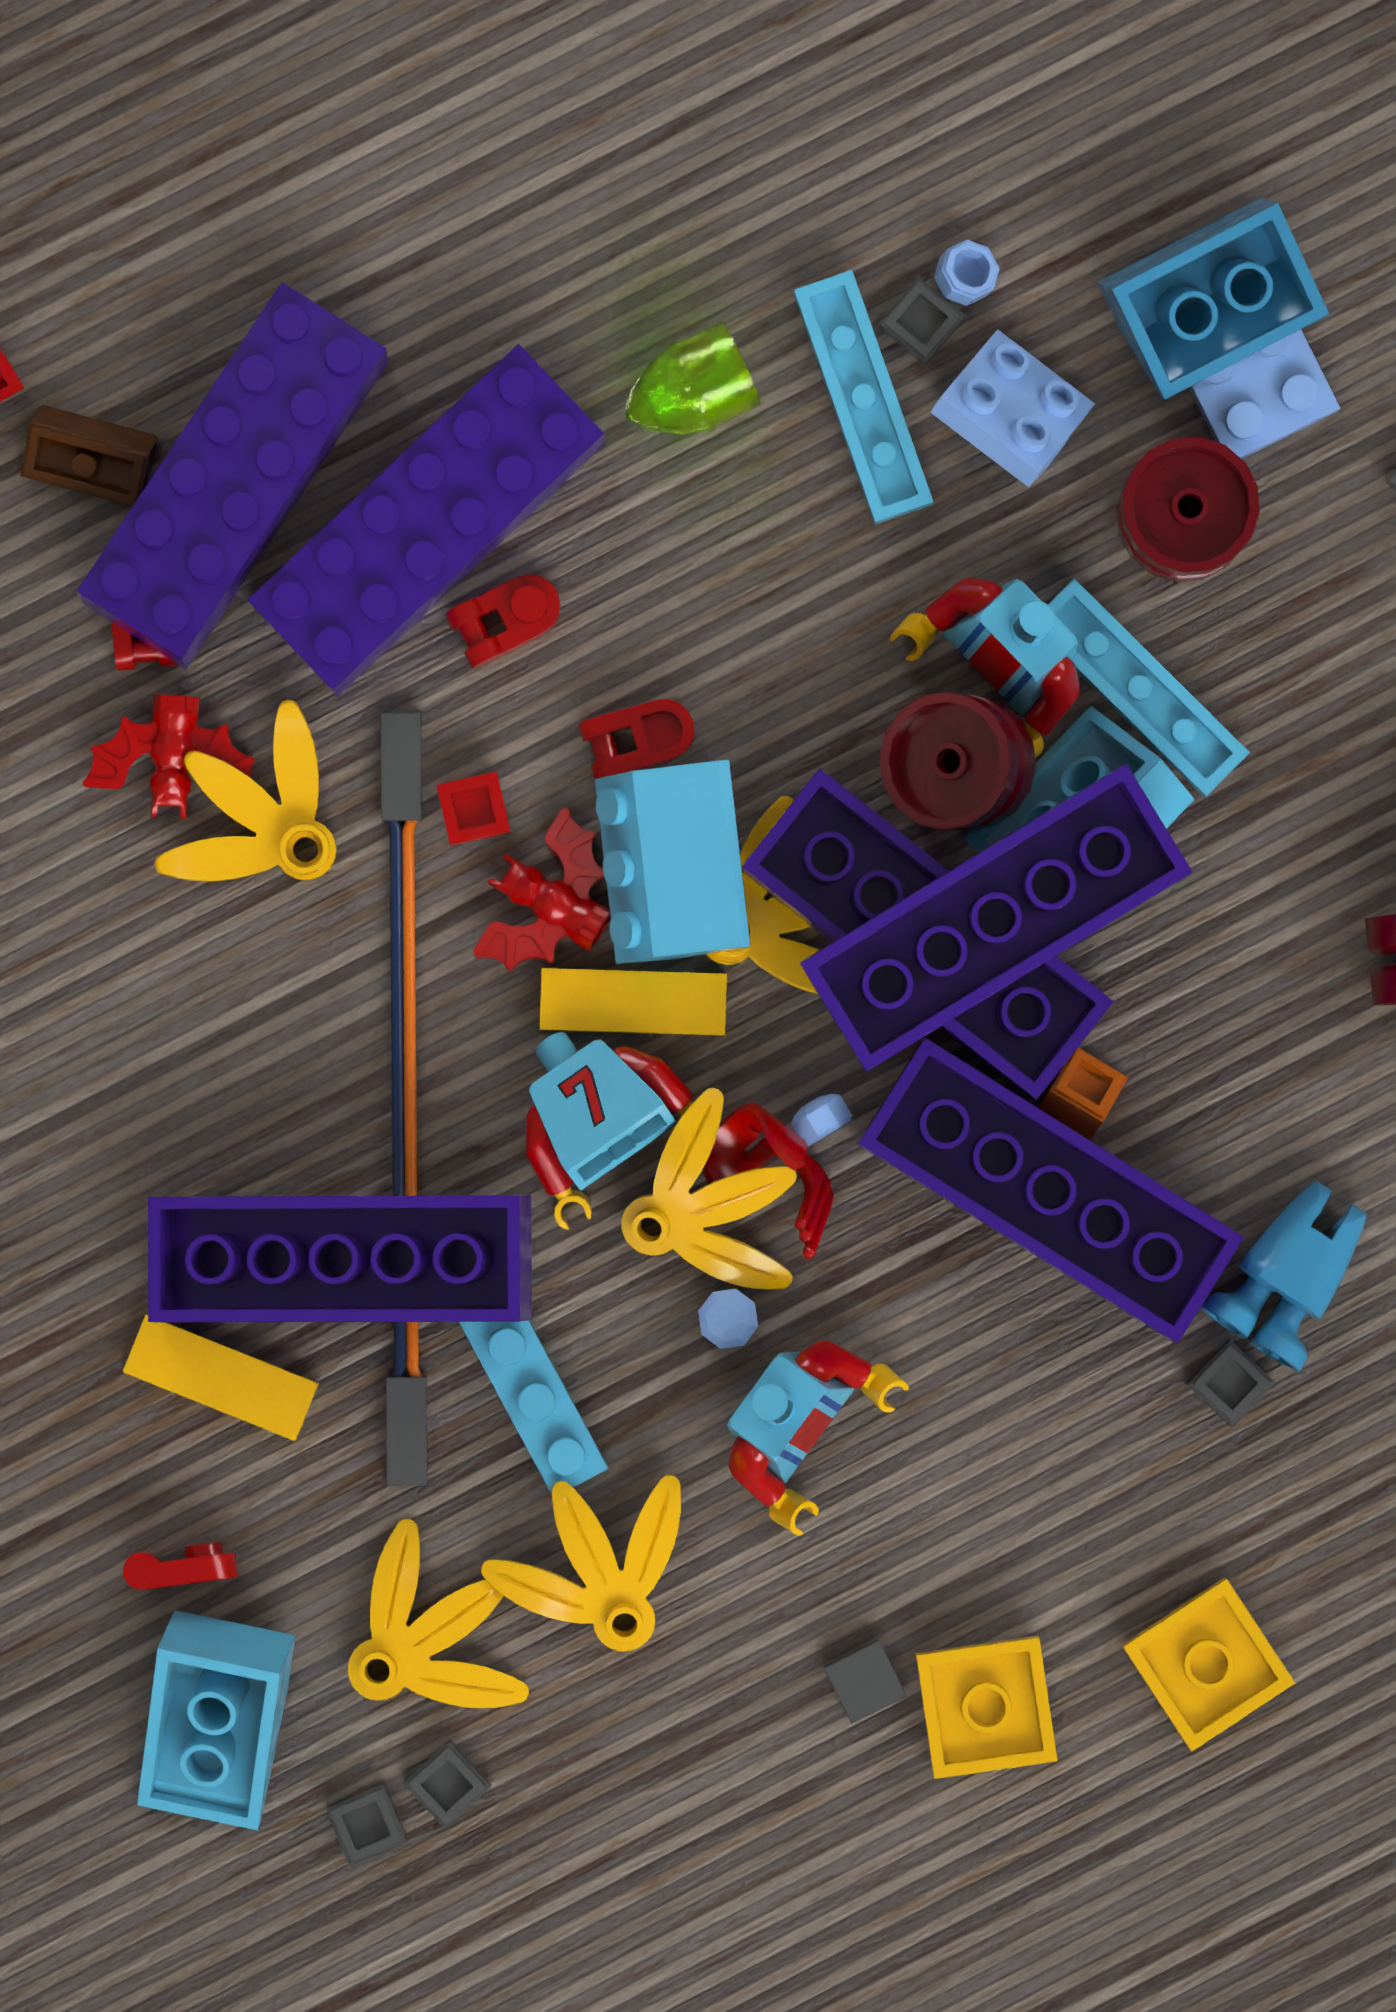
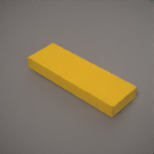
M541 968L540 1030L725 1036L727 974Z
M148 1314L143 1319L123 1369V1373L293 1441H296L319 1386V1382L172 1323L148 1322Z

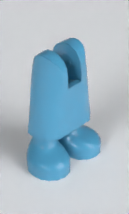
M1317 1180L1307 1186L1286 1206L1237 1266L1248 1276L1246 1281L1232 1293L1218 1292L1210 1294L1201 1306V1310L1218 1324L1236 1336L1247 1339L1255 1327L1260 1311L1270 1294L1273 1292L1281 1294V1301L1270 1317L1257 1330L1250 1344L1263 1354L1296 1372H1300L1308 1359L1307 1349L1298 1337L1300 1324L1305 1315L1316 1320L1322 1319L1351 1261L1368 1215L1352 1203L1339 1220L1334 1223L1328 1237L1313 1228L1311 1225L1321 1214L1323 1206L1332 1192L1330 1188Z

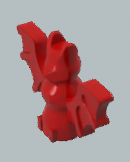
M153 694V721L151 723L140 725L132 722L127 717H122L119 730L110 741L91 747L93 753L92 767L87 777L83 780V786L118 790L123 787L128 771L135 760L142 754L150 753V757L155 764V771L151 775L150 790L152 792L151 817H157L158 806L180 807V819H186L187 797L191 791V778L184 764V757L188 752L199 751L219 758L251 777V767L254 763V758L239 752L232 745L227 724L209 730L200 728L197 725L200 697Z
M563 808L559 812L545 835L546 846L557 856L562 864L565 873L563 880L548 881L535 867L526 866L505 854L503 860L511 866L501 882L490 878L488 884L506 894L513 903L532 908L538 920L526 926H512L497 921L490 923L473 950L476 959L488 958L496 960L506 966L507 971L511 972L517 965L528 959H541L549 964H553L555 961V947L562 938L569 937L573 942L590 951L601 937L611 917L610 909L591 900L589 897L592 887L596 883L605 880L603 869L595 862L592 855L595 832L592 830L587 831L577 825L567 808Z

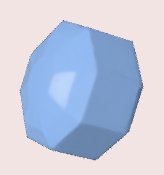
M965 240L948 248L940 256L934 279L946 299L968 306L985 298L994 290L1000 268L989 247Z
M828 1094L819 1096L801 1107L794 1115L791 1126L795 1133L806 1140L808 1147L852 1121L851 1117L853 1115L841 1095Z
M736 1288L713 1291L698 1310L701 1335L720 1349L744 1346L758 1328L755 1302Z

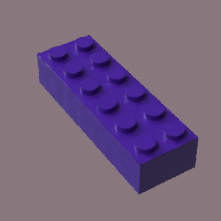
M281 282L78 588L77 593L82 603L186 670L388 365L387 349Z
M518 344L248 599V602L338 697L605 445L604 433Z
M1124 764L799 962L863 1069L867 1072L1193 873L1130 768L1127 764Z
M820 768L741 867L745 875L831 943L949 871ZM1055 956L939 1028L1028 1099L1037 1100L1114 1001Z
M927 1038L921 1040L857 1143L858 1146L1175 1343H1179L1244 1238L1239 1233Z
M531 1195L148 1197V1322H521L532 1320Z

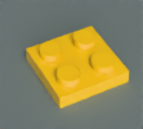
M1225 1577L1121 1645L1191 1752L1295 1684L1293 1678Z
M1038 1635L915 1653L934 1779L1058 1761L1041 1644Z

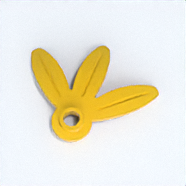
M285 700L280 703L274 726L273 758L276 782L282 801L281 805H278L251 777L231 764L199 751L188 752L184 757L185 767L202 792L225 814L255 832L256 836L215 837L197 840L172 848L155 859V868L158 873L188 881L210 882L242 878L267 871L279 865L290 877L309 881L323 876L330 870L336 859V841L331 831L325 825L315 820L319 797L318 758L309 725L295 701ZM303 838L313 839L318 847L316 857L308 862L300 861L295 855V845Z
M789 796L779 797L760 817L740 851L741 867L794 799ZM742 872L750 947L706 955L711 960L724 965L738 964L749 957L760 968L783 982L801 990L817 994L799 962L819 951V949L779 936L811 926L775 897L765 900L764 897L767 891Z
M708 1088L686 1110L668 1138L656 1171L653 1194L642 1195L634 1199L625 1209L621 1221L623 1236L633 1249L642 1254L656 1256L665 1254L673 1249L696 1268L730 1284L753 1289H785L792 1283L793 1277L784 1265L744 1242L705 1230L704 1228L744 1218L772 1203L795 1183L797 1178L796 1171L787 1166L756 1168L724 1177L692 1193L689 1190L701 1173L711 1153L722 1116L723 1094L719 1089ZM653 1218L658 1221L662 1230L661 1234L652 1236L644 1232L641 1220Z
M666 1475L652 1490L633 1527L623 1569H619L609 1539L590 1506L569 1483L565 1481L555 1483L552 1488V1501L558 1533L572 1566L586 1586L582 1587L546 1569L502 1559L485 1561L481 1568L482 1576L506 1598L531 1612L565 1622L593 1624L598 1639L605 1646L613 1650L631 1651L641 1647L650 1639L655 1628L654 1610L646 1597L654 1589L669 1561L679 1529L681 1514L680 1481L673 1475ZM627 1613L632 1615L636 1619L634 1627L628 1631L616 1629L612 1623L619 1614Z
M411 1519L399 1521L383 1548L373 1579L370 1603L372 1639L361 1643L353 1651L349 1659L348 1676L354 1689L365 1698L382 1701L396 1696L406 1687L416 1694L429 1699L467 1708H497L524 1702L529 1695L528 1686L508 1674L473 1663L430 1659V1656L439 1653L466 1637L491 1614L504 1595L496 1590L486 1579L467 1585L448 1595L426 1610L410 1626H407L406 1623L412 1609L418 1585L420 1541L415 1521ZM373 1659L385 1661L389 1667L388 1678L383 1681L372 1679L367 1671L369 1661Z

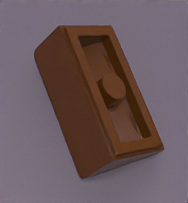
M42 405L39 406L30 420L20 476L133 506L146 487L158 437L154 434Z

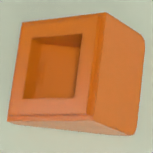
M1078 1047L1060 1069L1038 1108L1083 1137L1091 1140L1106 1119L1128 1077Z

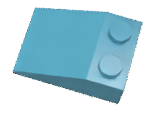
M174 1610L157 1649L137 1801L138 1806L258 1831L288 1691L296 1635Z

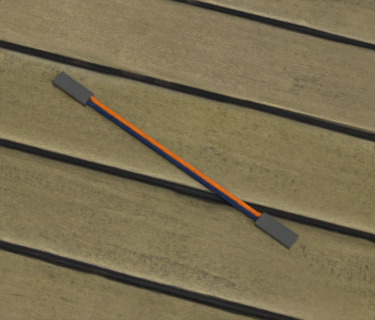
M421 712L381 713V821L387 822L390 830L393 1196H417L414 830L417 822H422ZM399 822H405L403 829H401ZM394 1322V1369L391 1377H386L387 1486L428 1485L427 1376H422L419 1369L418 1322ZM406 1368L410 1377H403Z

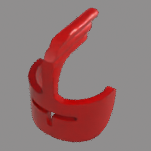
M755 1102L747 1103L730 1113L720 1122L715 1143L702 1169L703 1174L710 1184L733 1174L762 1168L772 1157L776 1156L790 1169L797 1170L803 1182L804 1196L794 1226L799 1230L800 1240L805 1243L802 1252L804 1258L811 1259L817 1251L833 1204L834 1195L830 1179L818 1162L807 1155V1142L805 1139ZM763 1132L765 1137L761 1139L757 1144H755L749 1151H745V1149L752 1142L758 1139L761 1133Z

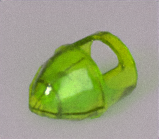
M720 322L678 344H675L674 341L667 344V348L649 362L630 390L625 416L628 422L652 432L686 435L706 430L709 433L715 430V426L761 405L750 373L731 334L724 323Z

